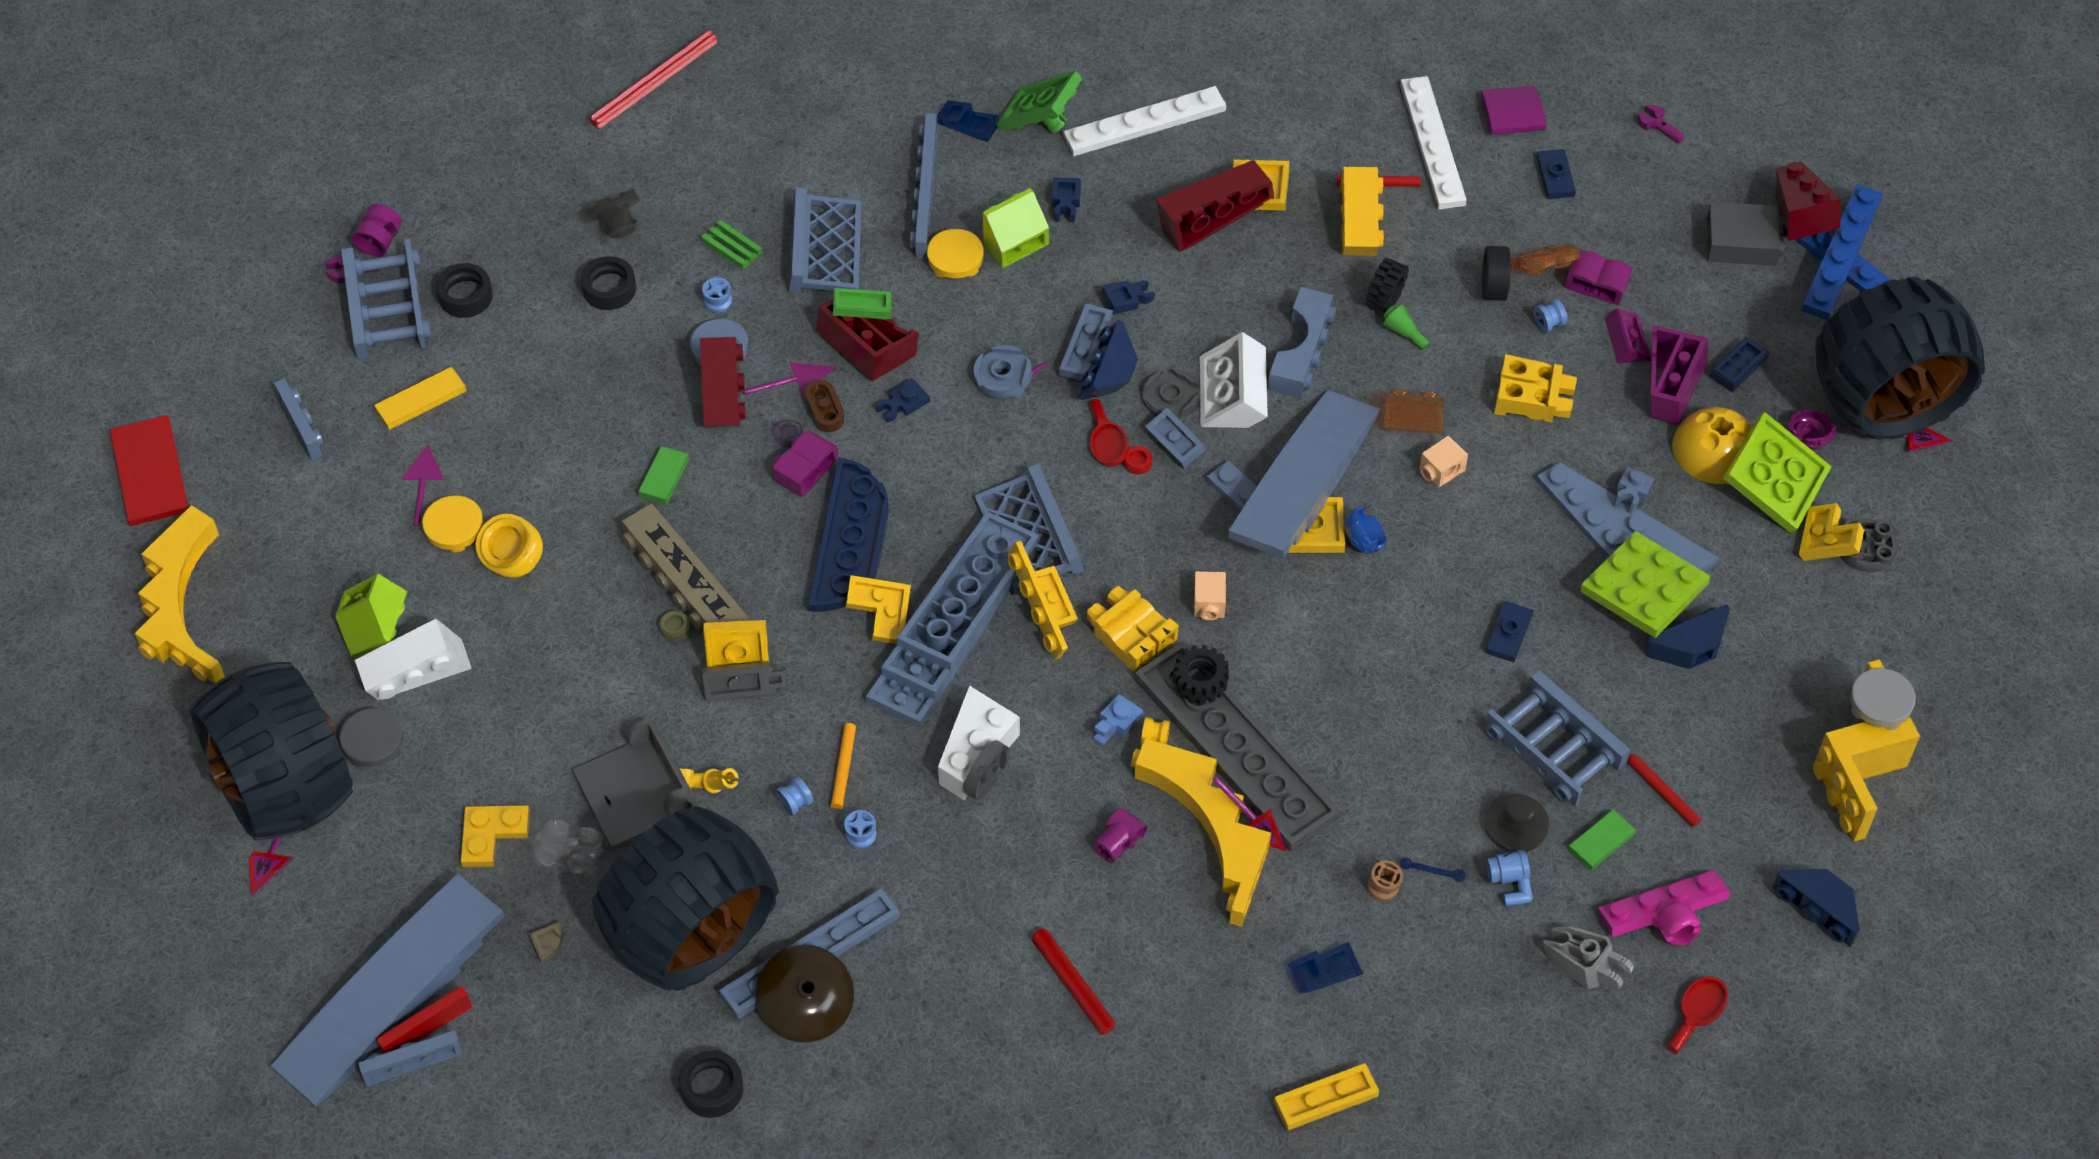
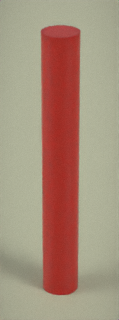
M1337 175L1336 177L1337 186H1340L1342 175ZM1378 175V177H1383V187H1420L1421 185L1420 176Z
M1636 754L1629 758L1627 763L1689 825L1694 827L1702 821Z

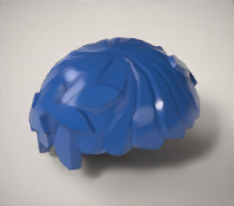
M1365 507L1350 510L1344 519L1346 534L1352 546L1358 551L1367 554L1374 553L1385 546L1387 537L1377 518L1364 514Z

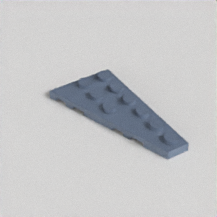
M1561 462L1537 475L1536 481L1606 559L1637 531L1703 572L1719 563V557L1636 508L1634 512H1629V503L1620 502L1618 506L1614 505L1616 495Z

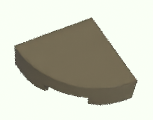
M559 921L529 933L541 963L553 957L561 945L562 929Z

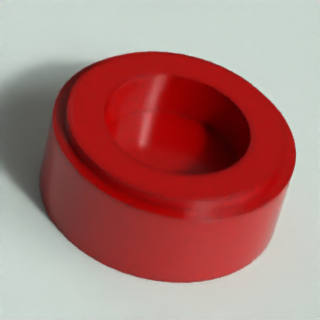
M1134 446L1128 449L1123 465L1132 474H1144L1151 469L1153 457L1147 448Z

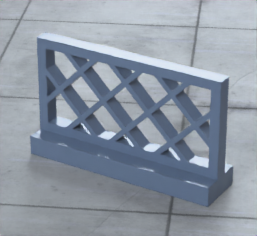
M796 187L792 209L789 292H800L801 288L834 291V288L859 289L861 201L807 195V188ZM811 205L822 206L827 211L818 216L811 209ZM841 209H855V214L846 219L838 211ZM831 216L840 222L833 229L825 222ZM817 225L826 232L819 238L810 231ZM845 228L854 234L847 241L838 234ZM831 237L839 244L833 250L823 243ZM816 247L825 254L818 260L809 253ZM844 250L853 256L846 263L837 256ZM830 259L839 267L833 272L828 271L823 266ZM817 269L824 278L821 280L808 279V274ZM845 272L853 278L852 283L840 282L836 277Z
M1039 464L1029 467V474L975 495L983 516L988 511L1014 524L1030 528L1034 533L1039 531L1050 535L1046 546L1036 544L1033 549L1042 552L1036 564L1031 562L1034 571L1048 568L1042 566L1048 555L1060 558L1062 564L1055 566L1058 575L1069 571L1072 574L1084 571L1078 551ZM1028 485L1030 491L1025 500L1013 496L1016 489ZM993 498L1003 500L998 511L986 508L984 501ZM1009 502L1022 506L1016 517L1004 513ZM1028 508L1040 512L1035 523L1023 519ZM1017 579L1012 584L1015 592L1020 590V581H1017Z

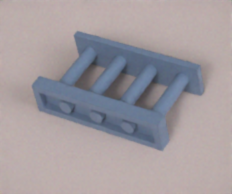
M404 239L406 254L361 260V258L355 257L353 248L341 249L353 343L358 359L369 357L368 347L373 346V343L418 336L421 349L427 348L426 338L431 337L429 321H423L416 267L421 266L419 251L418 249L413 250L410 239ZM408 265L410 277L369 284L359 280V275H364L366 271ZM411 289L413 301L370 308L367 305L363 306L362 299H366L367 295ZM415 312L416 325L371 332V329L366 330L365 323L370 322V319Z
M1539 670L1530 678L1527 691L1529 696L1503 718L1493 709L1488 711L1484 727L1491 739L1494 741L1500 740L1553 787L1556 796L1561 801H1568L1576 807L1580 803L1583 792L1580 786L1605 765H1611L1619 771L1627 764L1631 749ZM1537 705H1543L1551 712L1552 716L1524 738L1512 726ZM1559 725H1566L1574 732V736L1547 758L1535 745ZM1582 745H1589L1597 752V756L1571 778L1557 767Z

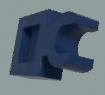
M1053 177L1052 206H1056L1055 221L1059 222L1060 215L1063 213L1070 215V222L1075 221V207H1080L1081 178Z
M1128 281L1105 285L1100 293L1108 308L1113 310V314L1136 310L1139 303L1148 304L1155 297L1154 292H1143L1148 288V281H1140L1133 287H1131Z
M911 378L889 392L890 400H881L875 406L877 413L884 409L890 410L889 413L884 415L885 421L888 423L895 420L897 413L900 411L907 416L929 403L930 396Z

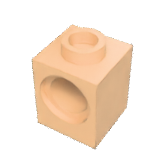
M1447 436L1422 453L1419 467L1420 473L1426 481H1432L1440 488L1465 471L1468 454L1453 439Z
M1195 571L1194 617H1201L1207 621L1224 618L1226 572Z

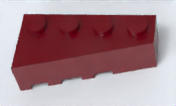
M1252 160L1157 198L1156 203L1161 228L1177 250L1181 252L1264 205L1266 201L1274 199L1272 181L1255 160Z

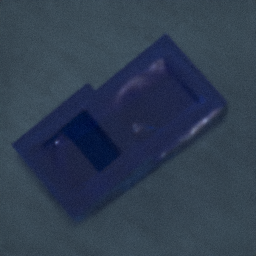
M947 100L937 115L938 124L987 142L997 129L996 123L999 120L998 115L974 112L971 103Z
M1349 942L1321 955L1316 950L1287 964L1301 994L1363 974Z

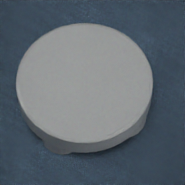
M1885 668L1867 670L1861 673L1853 683L1850 692L1851 712L1854 717L1863 719L1869 724L1885 727L1888 730H1896L1901 723L1910 717L1916 702L1914 688L1903 675L1896 671Z

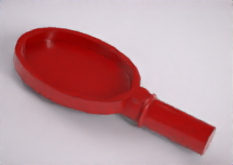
M1094 399L1090 402V407L1096 421V427L1090 437L1091 451L1100 464L1107 467L1117 466L1127 456L1128 439L1119 425L1109 422L1106 418L1101 401Z
M1711 976L1702 977L1691 983L1686 989L1681 1001V1014L1684 1022L1680 1023L1679 1029L1666 1046L1670 1052L1678 1054L1689 1036L1694 1033L1696 1026L1711 1024L1724 1012L1728 1000V989L1720 979Z

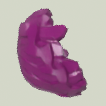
M1809 409L1798 411L1791 417L1788 422V431L1811 450H1817L1834 439L1836 425L1828 418L1829 414L1827 412L1820 414L1818 411Z

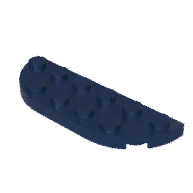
M838 457L808 604L809 611L812 612L830 611L846 606L850 576L875 579L878 572L889 515L888 497L884 485L871 474V470L853 460Z

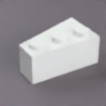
M969 686L938 766L939 785L965 800L968 795L965 793L964 786L975 760L992 741L998 740L1010 747L1020 735V717Z

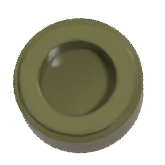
M676 610L665 613L659 621L660 632L669 640L684 638L690 631L688 616Z

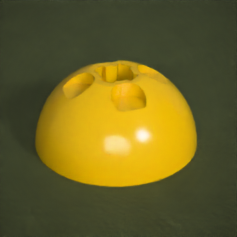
M1708 407L1700 409L1684 419L1675 431L1672 441L1674 457L1685 472L1700 481L1711 484H1729L1723 477L1752 425L1740 413L1728 408Z

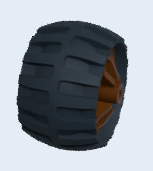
M1907 277V279L1901 280L1893 279L1872 289L1868 288L1862 291L1857 297L1841 305L1837 312L1830 319L1826 320L1822 326V332L1820 336H1817L1815 343L1817 372L1829 402L1849 425L1872 439H1898L1904 435L1922 432L1927 427L1939 421L1942 422L1950 417L1951 413L1959 407H1963L1970 400L1969 397L1975 390H1978L1982 383V374H1985L1983 346L1971 316L1950 292L1930 279L1922 280L1918 277Z
M291 662L265 663L234 672L207 689L190 707L189 712L194 730L209 762V765H206V769L217 791H222L236 817L254 840L281 838L311 828L334 813L353 793L352 778L336 738V731L332 721L325 710L320 707L311 688L303 679L302 674Z
M695 806L693 809L684 808L678 810L675 814L659 820L653 827L632 841L631 845L613 861L606 875L601 878L597 885V893L593 896L592 905L596 922L605 941L626 967L643 980L667 991L672 989L681 991L690 985L698 984L705 980L707 976L720 969L747 946L751 938L766 923L770 912L773 911L776 905V895L779 894V888L765 856L745 831L723 816L706 808Z

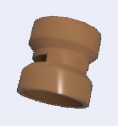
M1385 860L1376 863L1372 868L1367 883V890L1370 896L1382 902L1395 898L1403 880L1402 869L1393 861Z

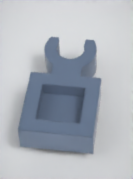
M1627 467L1615 491L1618 493L1614 505L1618 506L1620 502H1627L1630 504L1629 512H1634L1638 503L1645 501L1655 479L1641 471Z

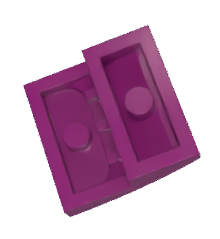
M1535 86L1481 90V100L1486 110V121L1491 134L1546 130L1545 115Z

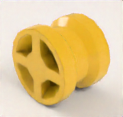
M1145 717L1140 746L1142 747L1145 738L1167 744L1170 721L1155 722L1152 718Z

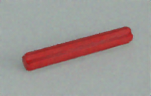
M1042 928L1032 935L1033 943L1097 1031L1104 1035L1113 1030L1115 1021L1049 931Z

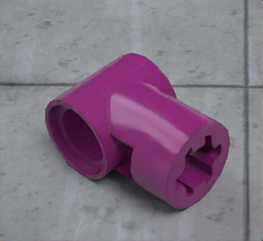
M1120 807L1109 818L1105 831L1093 842V849L1106 861L1114 863L1127 847H1135L1133 843L1139 837L1141 839L1144 837L1148 826Z

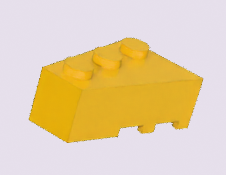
M1344 167L1340 183V193H1342V205L1340 206L1342 213V254L1349 256H1376L1378 248L1383 247L1384 231L1379 230L1378 221H1383V204H1378V194L1383 193V177H1378V167Z

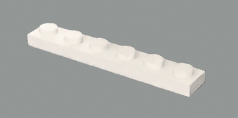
M1428 76L1401 79L1400 86L1438 209L1466 206L1465 193Z
M1214 86L1063 131V137L1072 155L1076 156L1226 111V104L1217 87Z

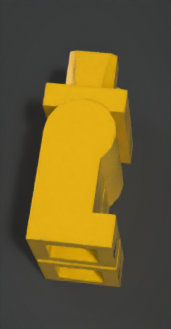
M1505 354L1494 414L1506 416V413L1524 415L1533 420L1544 419L1543 421L1552 422L1554 416L1570 418L1574 400L1559 397L1558 394L1573 396L1577 377L1562 374L1563 365L1554 364L1553 367L1544 362Z
M1117 586L1107 596V602L1113 607L1107 611L1102 605L1095 603L1087 610V619L1094 627V636L1102 641L1134 673L1155 658V654L1158 656L1167 649L1178 637L1179 625L1171 618L1166 620L1147 600L1141 598V594L1135 589L1128 593L1120 586Z

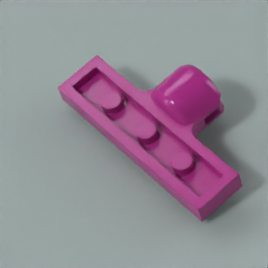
M1712 870L1598 907V915L1612 937L1646 926H1655L1669 944L1680 947L1693 942L1700 933V920L1693 911L1729 900L1730 890L1717 872Z

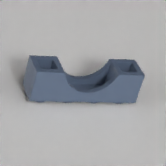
M1300 287L1293 306L1291 324L1302 332L1305 341L1292 350L1277 352L1269 373L1268 390L1302 398L1304 389L1310 390L1314 378V373L1311 372L1312 367L1318 368L1322 351L1318 350L1319 346H1325L1328 339L1329 329H1326L1327 323L1333 324L1337 308L1332 307L1334 295Z

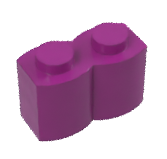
M1579 250L1569 271L1565 288L1619 306L1633 268L1620 260L1605 259L1596 252Z
M807 430L801 436H796L791 443L790 449L778 455L772 464L774 481L801 497L805 496L818 482L819 478L837 461V446L810 430Z

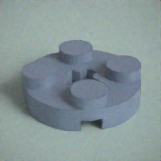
M1000 345L991 348L992 352L985 356L981 354L977 358L973 372L975 382L981 393L995 398H1018L1023 395L1024 389L1032 379V366L1030 359L1023 354L1021 349L1010 345ZM1003 368L1008 370V373L1004 375L996 373L1001 372Z

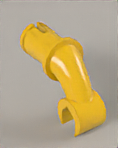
M732 768L720 771L708 769L705 773H694L690 769H680L690 789H705L707 792L714 794L720 792L721 789L734 788L738 784V781L730 782L731 779L738 778L737 772Z

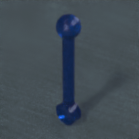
M1408 857L1400 860V866L1404 870L1410 868L1452 877L1457 882H1462L1466 877V873L1461 869L1453 872L1412 862Z

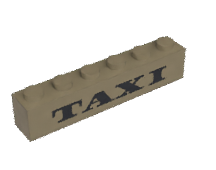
M652 503L622 520L624 534L621 537L629 550L635 549L639 553L638 558L646 570L651 568L655 572V579L663 590L667 588L670 590L675 605L679 610L686 609L690 614L689 620L697 631L703 630L704 623L751 621Z

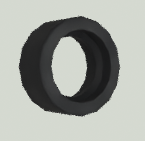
M1486 246L1482 263L1483 299L1506 301L1511 274L1510 248L1507 246Z
M605 256L591 261L583 269L580 278L585 300L591 306L600 310L619 309L628 304L635 296L637 287L633 268L627 261L619 257ZM617 274L625 278L624 285L615 291L600 292L592 288L593 281L602 275Z
M458 263L450 266L440 274L436 281L439 303L442 309L451 316L458 318L476 316L486 310L492 301L493 290L487 272L478 265ZM471 281L481 286L477 294L467 299H456L448 295L449 289L460 282Z
M716 1050L703 1051L692 1056L683 1065L679 1075L681 1097L686 1107L694 1114L702 1117H721L731 1112L740 1103L744 1092L742 1072L736 1060L727 1053ZM718 1068L728 1073L731 1079V1087L725 1095L717 1099L706 1100L698 1098L694 1094L692 1081L699 1072L705 1069Z

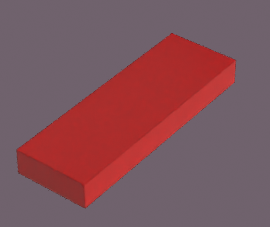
M459 986L378 1037L376 1040L381 1053L385 1054L397 1050L406 1043H417L471 1009L472 1005L468 993L463 986Z

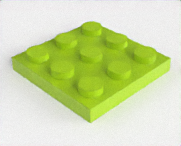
M1763 412L1756 418L1723 479L1789 533H1793L1798 530L1832 466L1766 412Z
M1635 531L1581 584L1580 592L1656 638L1709 584L1710 575Z

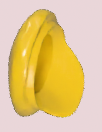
M500 514L489 519L480 529L475 543L476 553L481 563L494 573L508 578L522 577L532 571L539 562L543 551L542 538L537 529L525 519L514 514Z

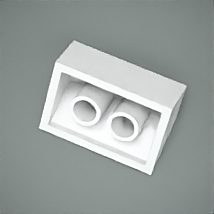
M1241 332L1200 356L1201 427L1249 428L1268 417L1265 346Z

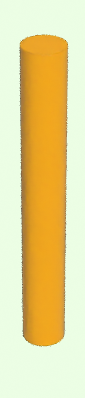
M853 723L844 724L831 808H843L856 732V725Z

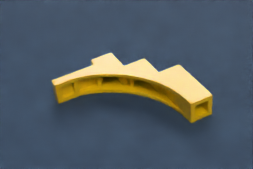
M191 505L141 554L146 565L145 571L153 578L138 593L143 605L141 609L150 619L134 634L139 643L138 650L147 659L152 660L156 658L164 663L170 657L177 665L182 667L186 664L192 668L193 674L201 681L205 682L208 679L215 684L225 677L221 664L218 660L198 648L186 631L183 610L186 586L191 572L203 552L219 536L214 519Z

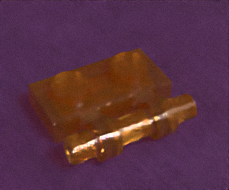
M1571 244L1545 246L1544 250L1523 252L1520 253L1519 257L1511 258V266L1513 269L1518 268L1528 272L1529 275L1543 273L1546 267L1554 265L1555 268L1567 267L1572 264V260L1581 258L1579 247Z

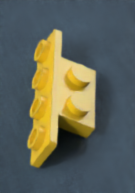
M1014 542L1008 552L1009 566L1018 576L1021 594L1024 598L1028 599L1032 608V619L1036 625H1039L1042 631L1046 650L1051 652L1055 660L1059 659L1068 649L1060 628L1075 624L1078 618L1055 566L1034 571L1022 542Z

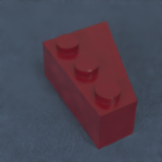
M1792 162L1787 166L1776 168V200L1780 215L1783 217V225L1787 231L1788 241L1840 228L1841 198L1803 162Z
M833 299L818 307L816 331L871 381L899 367L916 355L919 332L913 329L908 332L896 326L895 321L892 319L833 316Z
M736 337L700 338L704 427L741 426V420H746L745 402H740V390H745L744 373H740L739 361H743V344H739Z

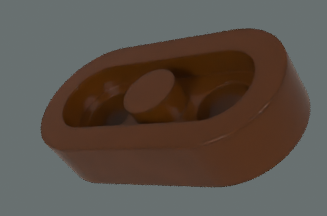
M815 380L809 383L805 389V397L816 426L825 432L837 431L844 424V410L834 387L825 380ZM817 396H824V397H825V398H821L820 400H819V399H816ZM829 417L834 418L833 420H825Z

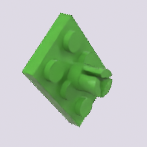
M1075 70L1021 87L996 125L1002 131H1008L1011 129L1018 130L1025 125L1037 124L1042 121L1049 132L1055 133L1064 127V123L1068 121V118L1062 114L1065 110L1064 106L1077 92L1076 88L1083 78Z

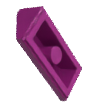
M1615 308L1605 318L1617 364L1651 360L1638 314Z

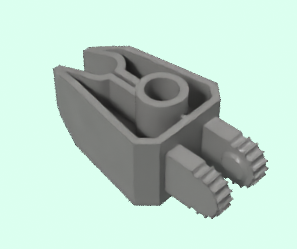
M1571 926L1556 927L1551 930L1553 941H1543L1544 952L1556 967L1587 989L1597 988L1600 983L1614 989H1619L1623 984V978L1618 973L1612 972L1611 968L1628 975L1634 969L1633 963L1629 959L1612 951L1609 937Z

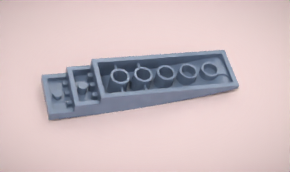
M1327 390L1270 466L1230 527L1228 538L1284 559L1292 544L1296 546L1304 531L1308 533L1326 504L1328 497L1332 494L1381 413V409Z
M987 511L897 637V646L882 665L880 677L866 695V703L920 728L1017 578L1016 572L1011 570L1008 563L1009 550L1014 542L1021 541L1029 557L1040 535Z
M457 874L355 973L271 1065V1068L317 1107L359 1068L358 1062L366 1060L379 1049L376 1040L378 1037L415 1015L461 972L460 966L483 946L482 938L505 917L503 910L462 876Z

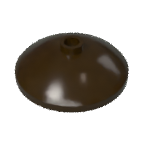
M797 945L778 952L765 964L756 984V1004L763 1021L777 1035L794 1042H815L832 1035L845 1023L853 1006L854 987L849 971L838 957L817 946ZM803 984H810L813 987V992L806 994L802 991L801 986Z

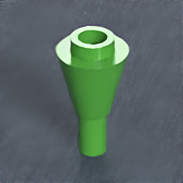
M1393 305L1386 311L1383 316L1385 319L1383 326L1410 339L1422 351L1430 345V342L1418 331L1404 305L1398 307Z

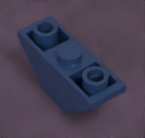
M1119 319L1110 327L1105 326L1098 335L1099 345L1093 351L1088 361L1091 364L1090 368L1080 380L1082 388L1078 398L1082 400L1115 393L1131 380L1138 358L1124 323Z
M1726 604L1717 609L1715 607L1709 608L1698 617L1683 619L1674 627L1663 630L1656 638L1650 635L1645 646V655L1649 658L1687 669L1715 659L1729 615V606Z
M1828 869L1781 870L1777 874L1772 888L1776 890L1781 900L1787 903L1792 902L1800 908L1806 919L1814 923L1818 922L1826 928L1831 938L1835 941L1844 942L1849 947L1853 945L1860 930L1853 888Z

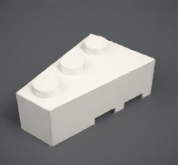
M437 619L355 660L365 691L377 700L389 699L398 693L472 669L462 639Z

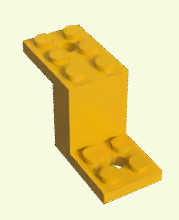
M1879 659L1868 662L1865 671L1874 668H1884ZM1910 717L1901 723L1896 730H1888L1885 727L1863 722L1825 733L1813 764L1814 774L1819 781L1823 780L1827 788L1826 796L1828 802L1832 807L1836 806L1840 814L1841 828L1845 833L1849 832L1854 842L1866 838L1878 809L1863 779L1905 768L1910 762L1920 738Z

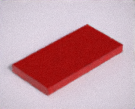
M169 415L110 429L130 527L183 514L189 506Z

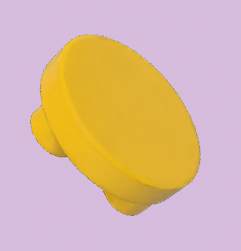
M963 229L944 230L936 234L930 240L927 247L928 264L934 271V274L941 278L958 279L974 276L978 273L984 259V249L980 239L975 234Z
M455 495L443 497L432 503L424 513L422 525L425 536L432 545L440 549L451 550L452 552H461L476 541L477 535L484 525V520L480 507L473 500Z

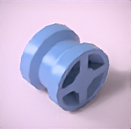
M714 277L703 284L704 305L708 310L722 312L730 307L732 304L731 286L726 279Z
M1558 299L1550 300L1548 305H1538L1533 308L1534 321L1543 333L1550 332L1555 326L1562 327L1567 324L1566 310Z
M798 776L791 779L788 786H780L775 790L779 803L790 816L798 813L801 806H809L814 802L809 788Z
M856 810L847 815L844 822L846 841L855 848H866L873 844L877 835L874 816L866 810Z

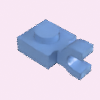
M1119 694L1100 713V722L1094 727V731L1097 734L1093 737V740L1104 746L1116 732L1125 736L1141 719L1144 710Z

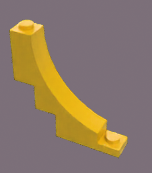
M1145 738L1141 749H1135L1131 761V766L1135 767V779L1149 783L1167 792L1188 808L1200 821L1215 847L1220 862L1222 891L1230 894L1226 906V911L1231 912L1230 924L1242 927L1270 847L1271 833L1238 823L1242 810L1221 789L1211 786L1212 778L1216 774L1217 759ZM1234 793L1243 802L1244 796Z

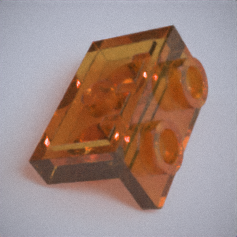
M1391 390V394H1385L1383 430L1442 434L1444 397H1438V393L1420 392V396L1408 395L1409 392L1406 390Z

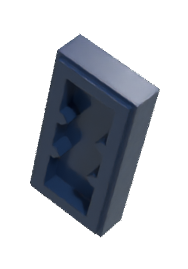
M1565 149L1537 151L1536 157L1547 199L1575 197L1576 190Z
M1745 337L1711 370L1710 377L1733 392L1768 358L1769 351L1748 337Z
M1505 601L1485 653L1515 662L1534 610Z

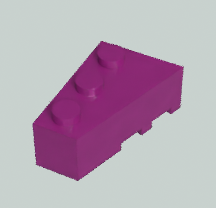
M1652 325L1651 418L1680 424L1708 362V338Z

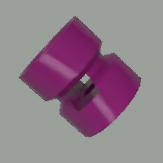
M371 204L364 214L362 222L352 235L354 246L362 253L383 257L402 225L401 217L396 211L386 205Z

